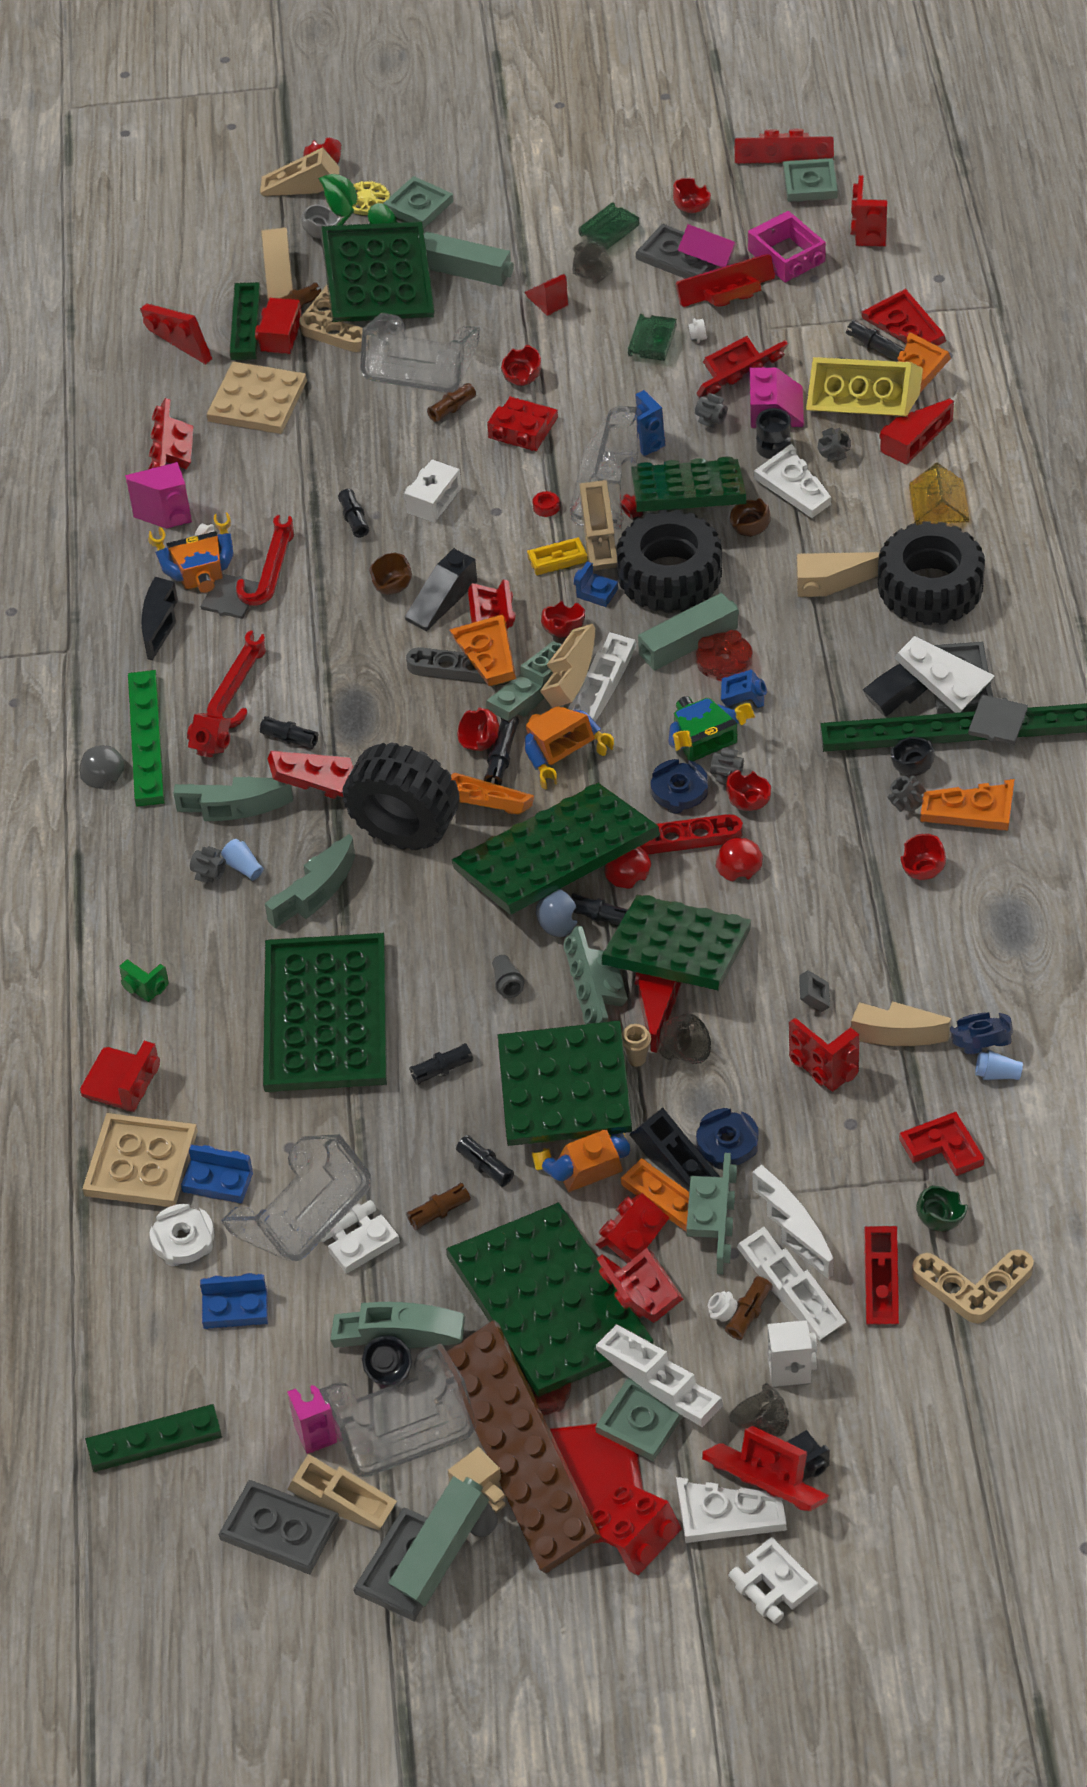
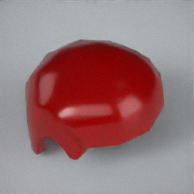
M327 137L325 142L320 145L313 140L311 145L304 148L303 157L320 148H324L338 165L342 144L339 140Z
M691 177L676 180L673 185V202L681 211L698 213L709 206L711 194L707 190L706 185L698 187L695 179Z
M525 345L520 350L512 348L502 360L501 372L504 378L512 384L518 386L531 384L539 377L541 357L538 350L530 345Z
M560 601L554 607L548 606L542 610V627L552 636L567 638L573 629L582 627L585 609L579 603H575L572 607H567L563 601Z
M480 707L476 711H466L459 722L457 731L458 741L462 747L474 751H483L490 748L496 742L499 735L500 726L497 715L489 709Z
M736 770L727 778V796L735 808L743 811H754L763 808L770 801L771 785L767 779L758 776L756 772L752 771L751 774L744 776L740 770Z
M929 833L918 834L904 843V855L901 856V864L905 873L909 877L921 881L935 878L944 869L946 852L937 836Z
M733 838L726 841L720 848L715 866L719 874L731 882H734L738 877H746L749 880L761 869L763 855L759 846L752 840Z
M639 846L607 863L604 873L607 880L616 887L631 889L637 881L641 879L642 881L646 880L652 863L647 852Z

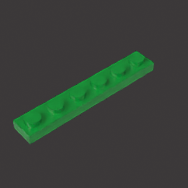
M156 670L128 673L136 807L164 804Z

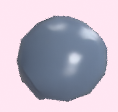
M561 889L540 899L536 906V917L539 925L551 936L566 937L577 924V920H572L571 917L576 909V905L571 897Z

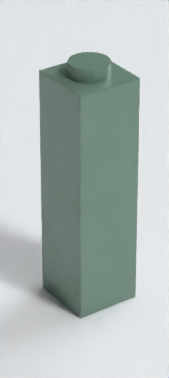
M425 232L424 234L429 270L503 286L507 277H511L514 264L511 262V255L508 250Z
M720 593L639 634V655L655 671L737 629L738 607L733 601H729L723 593Z
M454 1476L452 1477L388 1582L392 1587L425 1607L489 1502V1499L481 1492L484 1488L483 1486L468 1477L465 1478L464 1482Z

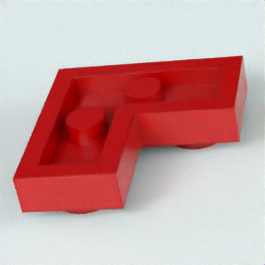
M957 1112L899 1133V1140L912 1163L942 1153L955 1176L984 1166L985 1158Z

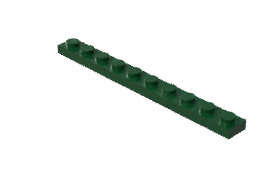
M1087 703L1028 707L1017 738L1087 733ZM976 711L820 723L823 752L895 747L899 741L908 737H921L926 741L930 740L932 744L989 739L968 734Z

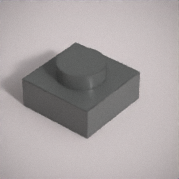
M809 970L799 975L800 1000L820 1012L830 1007L829 982Z

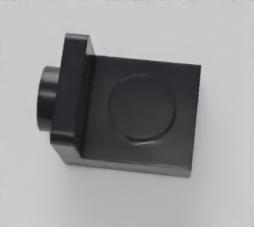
M807 1430L786 1441L807 1452L802 1482L811 1476L817 1477L821 1475L830 1465L829 1448L826 1445L820 1447Z

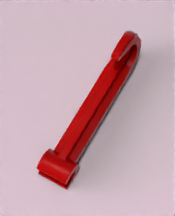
M280 515L275 516L273 519L274 533L257 591L251 594L244 592V580L239 579L237 581L236 593L239 600L250 606H258L272 598L288 543L294 538L293 519L291 516H288V521L285 524H281Z
M253 630L245 634V645L210 700L207 714L223 717L225 710L256 659H260L265 655L264 634H261L258 641H254ZM241 708L233 718H227L231 719L229 729L240 725L245 720L248 714L246 708Z

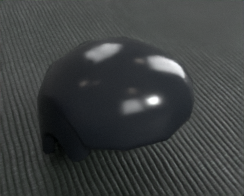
M908 737L899 741L895 747L891 748L893 766L897 771L906 776L924 774L931 768L934 762L935 754L931 741H926L921 737Z
M394 1336L375 1337L365 1346L361 1358L364 1372L372 1381L381 1385L393 1386L400 1383L408 1376L412 1366L411 1351L405 1342Z

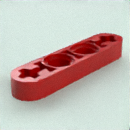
M725 814L657 823L661 834L659 841H656V838L640 847L649 855L723 845L730 839L743 836V822L736 815ZM727 827H731L732 831H728ZM697 829H704L709 832L702 837L693 834ZM668 833H676L679 835V838L667 840L664 836Z

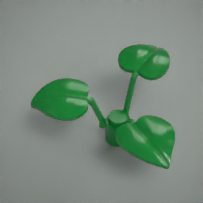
M324 175L318 179L323 186L327 203L334 214L343 217L337 225H343L354 213L352 206L358 201L356 189L352 182L342 175ZM376 203L369 208L368 220L370 224L398 223L395 214L385 204Z

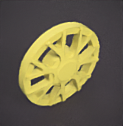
M361 181L353 184L355 189L359 191L357 192L358 201L352 206L354 214L368 215L369 208L376 203L383 204L390 198L387 188L379 183Z

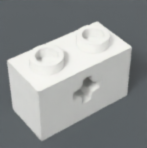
M431 459L427 466L420 470L413 484L409 485L405 490L404 500L406 501L407 513L435 523L461 490L460 469Z
M807 1320L768 1324V1364L772 1387L811 1383V1370H817L815 1353L817 1352V1340L815 1332L809 1333Z

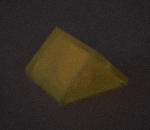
M938 462L909 483L913 519L916 525H921L924 521H931V524H938V521L945 523L969 522L963 479Z

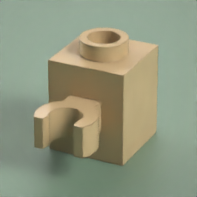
M477 1447L447 1470L449 1482L453 1476L463 1482L468 1477L483 1486L484 1488L481 1492L488 1497L495 1513L506 1506V1503L502 1500L505 1494L499 1489L501 1486L499 1483L501 1479L500 1468L480 1447Z

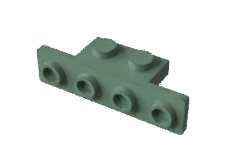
M575 926L564 941V951L567 955L570 974L573 977L576 995L583 1013V1021L585 1024L606 1022L608 1015L605 1004L622 1007L628 1000L619 968L602 965V954L604 951L588 948L583 927Z
M724 1153L723 1178L691 1176L687 1236L718 1238L717 1274L721 1275L724 1273V1263L730 1264L731 1244H726V1236L732 1237L733 1217H728V1210H734L735 1191H730V1183H736L737 1164H731V1153Z

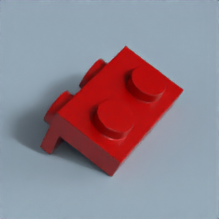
M503 579L498 589L473 583L470 585L468 598L471 623L503 615L507 630L514 625L516 614L512 608L513 592L510 591L509 580Z
M643 1193L638 1194L632 1199L628 1196L616 1208L619 1214L614 1221L612 1219L608 1220L598 1233L601 1235V1238L595 1245L599 1249L607 1245L628 1264L648 1248L670 1217Z

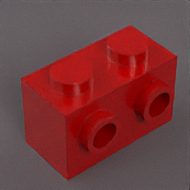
M269 298L267 307L262 309L261 324L257 325L255 330V338L259 340L261 351L291 354L300 328V318L302 316L300 300Z

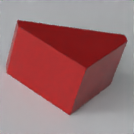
M565 273L525 292L526 296L547 316L568 306L567 278Z

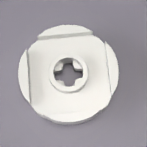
M188 1204L173 1205L164 1209L156 1217L157 1221L153 1228L152 1226L150 1228V1240L153 1250L169 1266L194 1262L209 1254L213 1249L214 1229L210 1216L202 1209L198 1211L197 1209L190 1208ZM183 1230L185 1233L190 1232L185 1238H176L178 1236L177 1231Z

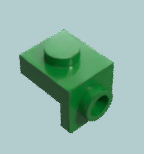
M128 959L119 966L122 978L121 984L125 990L131 994L136 993L147 1002L151 1001L156 995L161 994L169 984L166 967L162 964H159L149 974Z

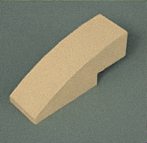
M287 228L261 230L268 301L270 297L281 298L293 290Z
M607 480L579 483L588 562L593 563V571L617 568V553Z
M593 624L573 629L547 664L553 674L540 692L552 708L572 703L582 687L593 653L595 627Z
M893 1001L889 1011L859 1002L851 1020V1028L859 1033V1041L870 1044L920 1046L946 1042L950 1038L951 1018Z
M310 1454L306 1456L287 1489L310 1503L339 1513V1516L344 1519L377 1530L381 1529L397 1502L339 1466L336 1471Z

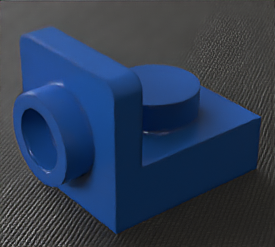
M587 561L583 568L579 569L575 574L573 583L576 585V597L607 607L618 591V581L594 574L593 563Z
M753 669L722 678L721 701L725 706L752 699L758 708L764 707V695L767 694V687L764 680L759 679Z

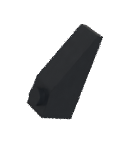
M453 548L435 566L405 615V621L427 632L468 592L472 583L476 584L478 582L476 560Z
M663 1107L629 1134L649 1160L687 1191H690L691 1176L720 1177Z

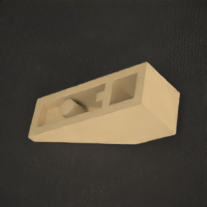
M320 148L262 176L260 193L262 196L320 193L324 189L318 178L328 174L339 175L340 167L324 148Z
M880 552L797 554V596L824 597L877 577Z

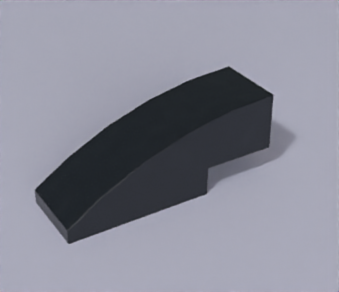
M154 577L147 591L141 615L142 634L147 659L152 661L176 624L174 607L178 602L175 582L159 577Z
M899 663L866 686L863 692L868 701L887 717L905 700L911 704L928 688Z

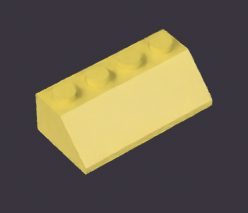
M813 357L806 410L907 417L920 395L923 368L912 362Z

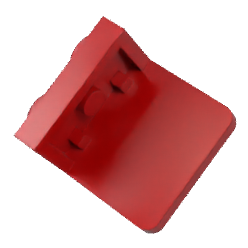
M859 175L858 183H853V199L857 200H852L851 207L852 219H856L851 220V235H856L855 246L886 247L888 200L863 199L864 175Z
M794 1018L789 1022V1057L797 1067H803L809 1072L816 1083L824 1085L831 1092H834L845 1082L852 1081L859 1072V1033L850 1027L831 1043L827 1044L798 1019Z
M144 1040L136 1055L111 1047H104L80 1087L81 1096L134 1112L160 1066V1058L158 1057L155 1043Z
M647 1248L623 1268L603 1254L597 1258L602 1266L599 1272L608 1284H614L617 1289L614 1295L625 1309L630 1307L638 1318L644 1316L655 1323L684 1300L655 1255Z
M622 1482L614 1488L590 1513L601 1535L599 1540L617 1548L628 1571L637 1576L682 1530L669 1501L627 1482Z

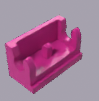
M687 224L677 251L714 265L725 267L728 266L737 243Z
M313 1385L310 1386L314 1398L309 1402L302 1400L301 1394L296 1388L287 1391L294 1427L306 1454L338 1443L331 1407L329 1403L325 1404L319 1389Z

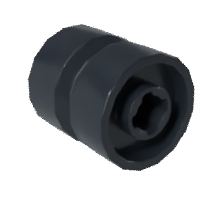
M766 409L757 416L756 449L760 456L771 459L791 444V418L782 409Z

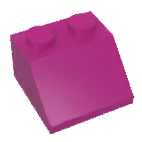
M777 367L750 368L751 428H756L758 414L771 408L782 409L787 412L791 418V427H804L803 386Z
M178 462L125 475L134 518L165 529L192 522L186 485Z

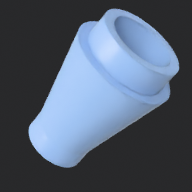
M233 839L226 844L221 852V856L226 860L227 865L244 874L251 881L256 880L264 870L244 841L240 842L238 839Z
M988 1049L987 1052H979L975 1075L981 1076L982 1080H1020L1023 1062L1015 1061Z

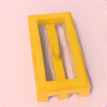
M579 537L527 551V557L531 561V566L534 568L536 576L588 561L587 553Z

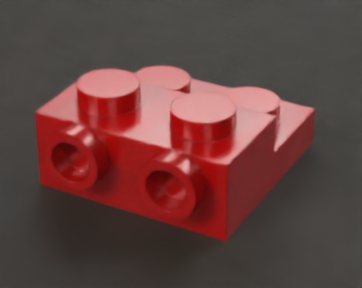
M510 396L503 407L498 406L487 422L488 438L537 452L558 418V409Z

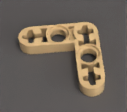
M326 285L301 316V333L305 337L351 352L365 350L368 346L365 329L346 322H332L330 309L319 311L323 307L330 308L328 287ZM332 330L340 331L337 334H328Z
M1018 1249L1012 1250L975 1285L936 1255L923 1253L918 1255L913 1261L912 1276L919 1285L967 1321L978 1324L988 1320L1030 1279L1034 1261L1028 1252ZM1021 1263L1024 1264V1268L1017 1267L1012 1273L1013 1264L1017 1266ZM921 1267H923V1268H925V1269H927V1268H929V1267H932V1268H933V1272H931V1271H929V1270H927V1271H925V1272H922V1271H921ZM993 1281H1001L1007 1288L1004 1291L995 1292L991 1290L989 1284ZM951 1282L958 1284L961 1289L959 1292L951 1294L946 1292L943 1286ZM983 1301L982 1309L978 1307L974 1310L971 1309V1304L977 1306Z

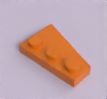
M909 332L906 339L907 345L904 351H900L897 359L898 362H912L923 368L921 393L949 362L951 356L948 351Z
M503 615L449 629L453 639L489 687L516 679L506 621Z
M459 773L451 775V780H455L457 784L460 802L501 809L510 814H521L533 805L534 795Z
M1015 779L1004 780V784L990 786L989 783L978 784V788L966 790L954 787L926 791L923 795L920 821L1008 831Z

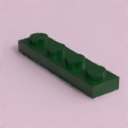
M260 282L234 283L229 352L231 360L257 358L258 340L255 338L256 326L259 325Z
M214 1404L91 1436L85 1438L93 1472L216 1440L222 1438Z

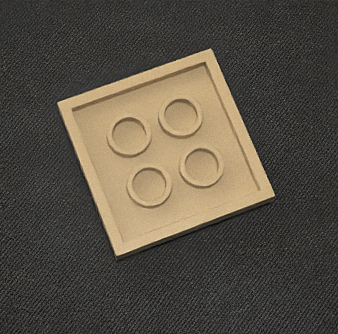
M232 361L207 412V420L213 423L282 434L307 382L306 373Z
M106 1113L83 1185L84 1196L164 1207L176 1205L190 1159L189 1148L191 1145H194L197 1136V1125Z

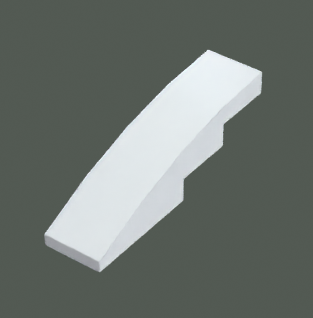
M609 632L601 652L597 651L582 687L573 702L570 703L568 709L583 710L596 722L637 646L635 639Z
M761 1164L753 1171V1190L767 1201V1216L782 1227V1243L827 1279H830L833 1276V1256L820 1230L803 1205L788 1188Z
M762 1227L737 1245L738 1250L755 1272L772 1283L773 1288L771 1291L799 1321H808L809 1331L811 1333L815 1332L816 1338L819 1341L846 1323V1320L808 1270L803 1272L786 1248L781 1250L765 1227Z
M616 1325L596 1344V1349L626 1376L665 1405L701 1427L723 1407L722 1397L696 1384L694 1374L670 1362L665 1350L619 1325Z

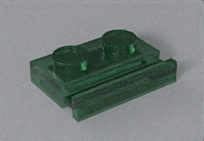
M612 202L579 227V236H586L588 241L606 251L638 227L640 219L622 207H615V203Z
M640 314L628 347V356L632 357L633 354H638L640 358L665 361L677 327V319L651 315V318L644 317V314Z

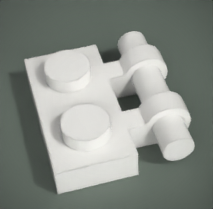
M371 1200L362 1205L359 1203L349 1209V1213L338 1219L332 1218L325 1223V1227L316 1231L322 1242L331 1237L334 1238L335 1242L328 1245L329 1253L345 1274L400 1243L399 1235L382 1214L372 1220L368 1218V1215L377 1211ZM355 1223L359 1225V1228L349 1234L343 1231Z
M773 1537L746 1557V1564L751 1568L750 1571L745 1574L739 1567H735L728 1575L736 1584L735 1589L742 1596L747 1595L756 1604L755 1609L763 1617L767 1616L774 1624L780 1622L784 1617V1613L777 1607L779 1603L784 1601L793 1610L818 1590V1583ZM761 1580L772 1589L767 1595L756 1586Z

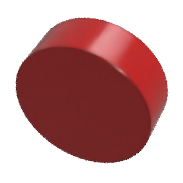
M543 491L533 497V511L541 517L553 516L560 509L559 497L553 492Z

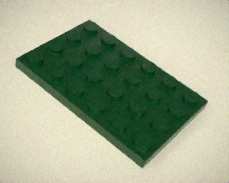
M598 782L587 786L583 791L571 797L562 799L560 803L547 810L539 811L535 816L522 823L513 825L507 831L488 838L486 842L463 851L461 855L451 860L454 869L512 915L661 834L656 823Z
M369 933L265 940L264 1092L387 1085L385 934Z
M559 1202L446 1248L447 1258L488 1321L494 1320L499 1324L523 1375L538 1397L614 1365L596 1349V1344L616 1325L653 1344L654 1340L637 1315L634 1314L630 1307L625 1309L614 1294L617 1292L614 1284H608L601 1276L599 1269L602 1266L598 1262L597 1257Z

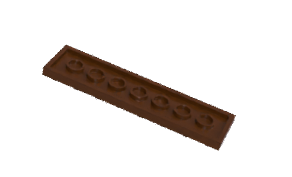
M493 1320L464 1339L462 1343L457 1344L442 1354L441 1358L486 1455L500 1468L501 1479L499 1483L540 1571L547 1574L600 1539L601 1535L499 1324Z

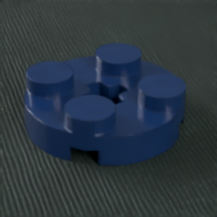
M672 759L658 765L652 773L650 781L651 795L659 805L667 808L670 813L679 814L683 810L693 808L708 796L707 774L696 762L688 760L687 764L679 763V759ZM674 783H685L683 787H675Z
M989 1012L968 1015L956 1021V1028L950 1027L952 1043L958 1047H963L966 1054H977L985 1047L994 1045L1006 1046L1012 1042V1021L1008 1015L999 1013V1018H990Z
M721 1108L706 1114L700 1121V1127L696 1132L697 1149L715 1168L723 1169L724 1153H731V1164L740 1165L758 1152V1127L754 1119L747 1113L741 1111V1114L731 1112L730 1108ZM725 1133L728 1136H735L731 1141L722 1140V1134Z

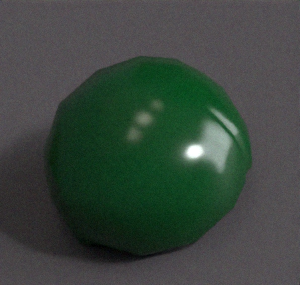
M936 1185L924 1189L920 1193L916 1204V1211L921 1222L929 1229L940 1232H947L957 1227L964 1219L968 1210V1205L961 1203L959 1192L949 1191L943 1186Z

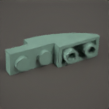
M552 641L522 664L520 675L486 700V709L507 721L517 714L523 717L529 714L545 698L540 690L553 674L547 664L562 644Z
M233 777L232 786L175 784L173 792L177 812H202L204 821H225L252 817L280 808L293 802L294 798L292 785L273 780V778Z
M350 834L334 842L319 855L312 857L304 864V877L297 879L291 886L281 893L272 896L265 903L267 920L274 928H277L297 913L307 919L320 909L339 889L347 877L355 858L353 837Z
M406 1302L361 1303L360 1312L334 1314L330 1340L334 1348L367 1345L371 1340L379 1336L397 1337L405 1342L409 1349L459 1344L463 1341L465 1316L464 1313L425 1304Z

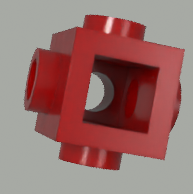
M207 713L194 714L193 722L187 731L188 748L196 749L197 755L213 758L214 754L224 753L230 742V733L228 731L231 719Z

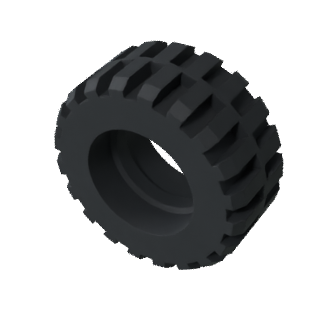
M674 509V512L659 510L656 514H652V512L645 514L641 520L637 518L630 524V527L627 526L617 543V571L620 587L631 600L635 599L636 604L641 607L646 605L649 610L656 612L658 609L664 610L665 613H673V610H680L682 612L688 610L690 606L702 603L703 599L708 600L719 587L722 577V544L717 531L712 526L710 527V524L703 518L699 520L696 514L690 512L684 514L682 510ZM670 556L687 560L677 565H660L652 562L658 558Z
M924 521L921 525H916V523L910 524L905 530L901 528L893 534V537L890 536L880 550L878 561V592L880 598L888 609H894V614L900 618L906 617L909 622L915 624L918 621L924 622V625H932V623L938 622L939 625L947 624L948 620L951 619L956 621L963 617V613L967 615L972 611L981 599L985 570L984 553L976 540L974 541V538L968 532L963 533L962 529L955 525L950 527L945 522L939 521L938 524H931V521ZM930 568L942 570L949 574L943 577L928 578L913 572Z
M380 743L364 750L358 758L343 786V802L351 819L356 820V825L368 831V835L374 839L377 837L382 840V843L386 845L392 844L403 850L406 848L420 850L434 846L444 836L459 807L460 796L455 780H451L452 777L447 769L444 770L441 767V763L436 759L432 760L429 758L427 753L421 750L420 752L413 750V747L408 745L399 746L398 743H389L387 745Z

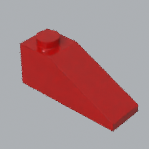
M947 399L908 413L907 417H896L889 425L884 426L880 432V452L907 465L953 421L954 400Z
M636 972L635 985L639 986V999L644 1023L651 1035L650 1050L657 1053L682 982Z
M865 1226L863 1233L866 1324H899L897 1226Z

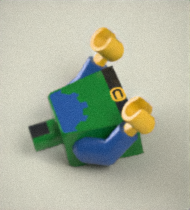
M684 696L676 703L678 710L674 712V723L669 728L668 743L676 751L683 749L687 759L693 762L722 750V748L729 747L738 743L737 724L744 725L746 719L755 718L750 703H745L732 710L716 704L711 698H704L694 703L689 696Z

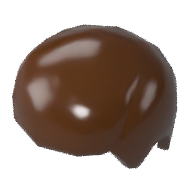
M761 498L756 500L748 499L746 500L747 504L735 505L732 508L729 519L733 529L738 534L752 537L761 534L768 528L771 521L769 505L765 504Z
M396 552L379 557L369 569L375 589L385 595L400 593L409 586L412 579V570L407 558L403 554Z

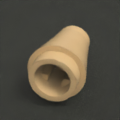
M631 1024L622 1032L623 1049L629 1064L639 1067L646 1062L651 1035L643 1025Z

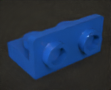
M642 390L635 394V412L638 416L637 431L639 434L640 452L643 456H646L666 446L662 407L645 390Z
M191 1145L189 1148L191 1160L181 1184L182 1192L242 1204L253 1176L250 1156L239 1151L218 1150L208 1145Z
M247 1273L242 1276L231 1277L213 1276L200 1280L202 1324L204 1329L268 1324V1291L263 1274Z

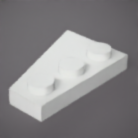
M792 444L754 470L755 480L811 518L831 505V496L818 478L812 476L807 469L806 462L798 457L796 449Z
M916 636L894 657L955 713H960L995 676Z
M676 1477L685 1543L786 1531V1518L783 1501L780 1497L771 1496L766 1491L740 1488L739 1490L720 1488L719 1484L706 1482L705 1485L690 1483L686 1478Z

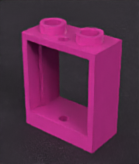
M789 210L748 231V251L755 257L770 254L775 275L784 283L825 262L826 242ZM790 238L803 251L785 260L772 246Z

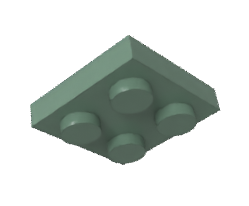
M833 158L783 162L787 202L838 199Z
M413 176L383 204L388 206L396 217L404 221L423 222L424 229L454 201L452 193Z
M628 1377L595 1427L596 1433L654 1462L683 1416L652 1396Z

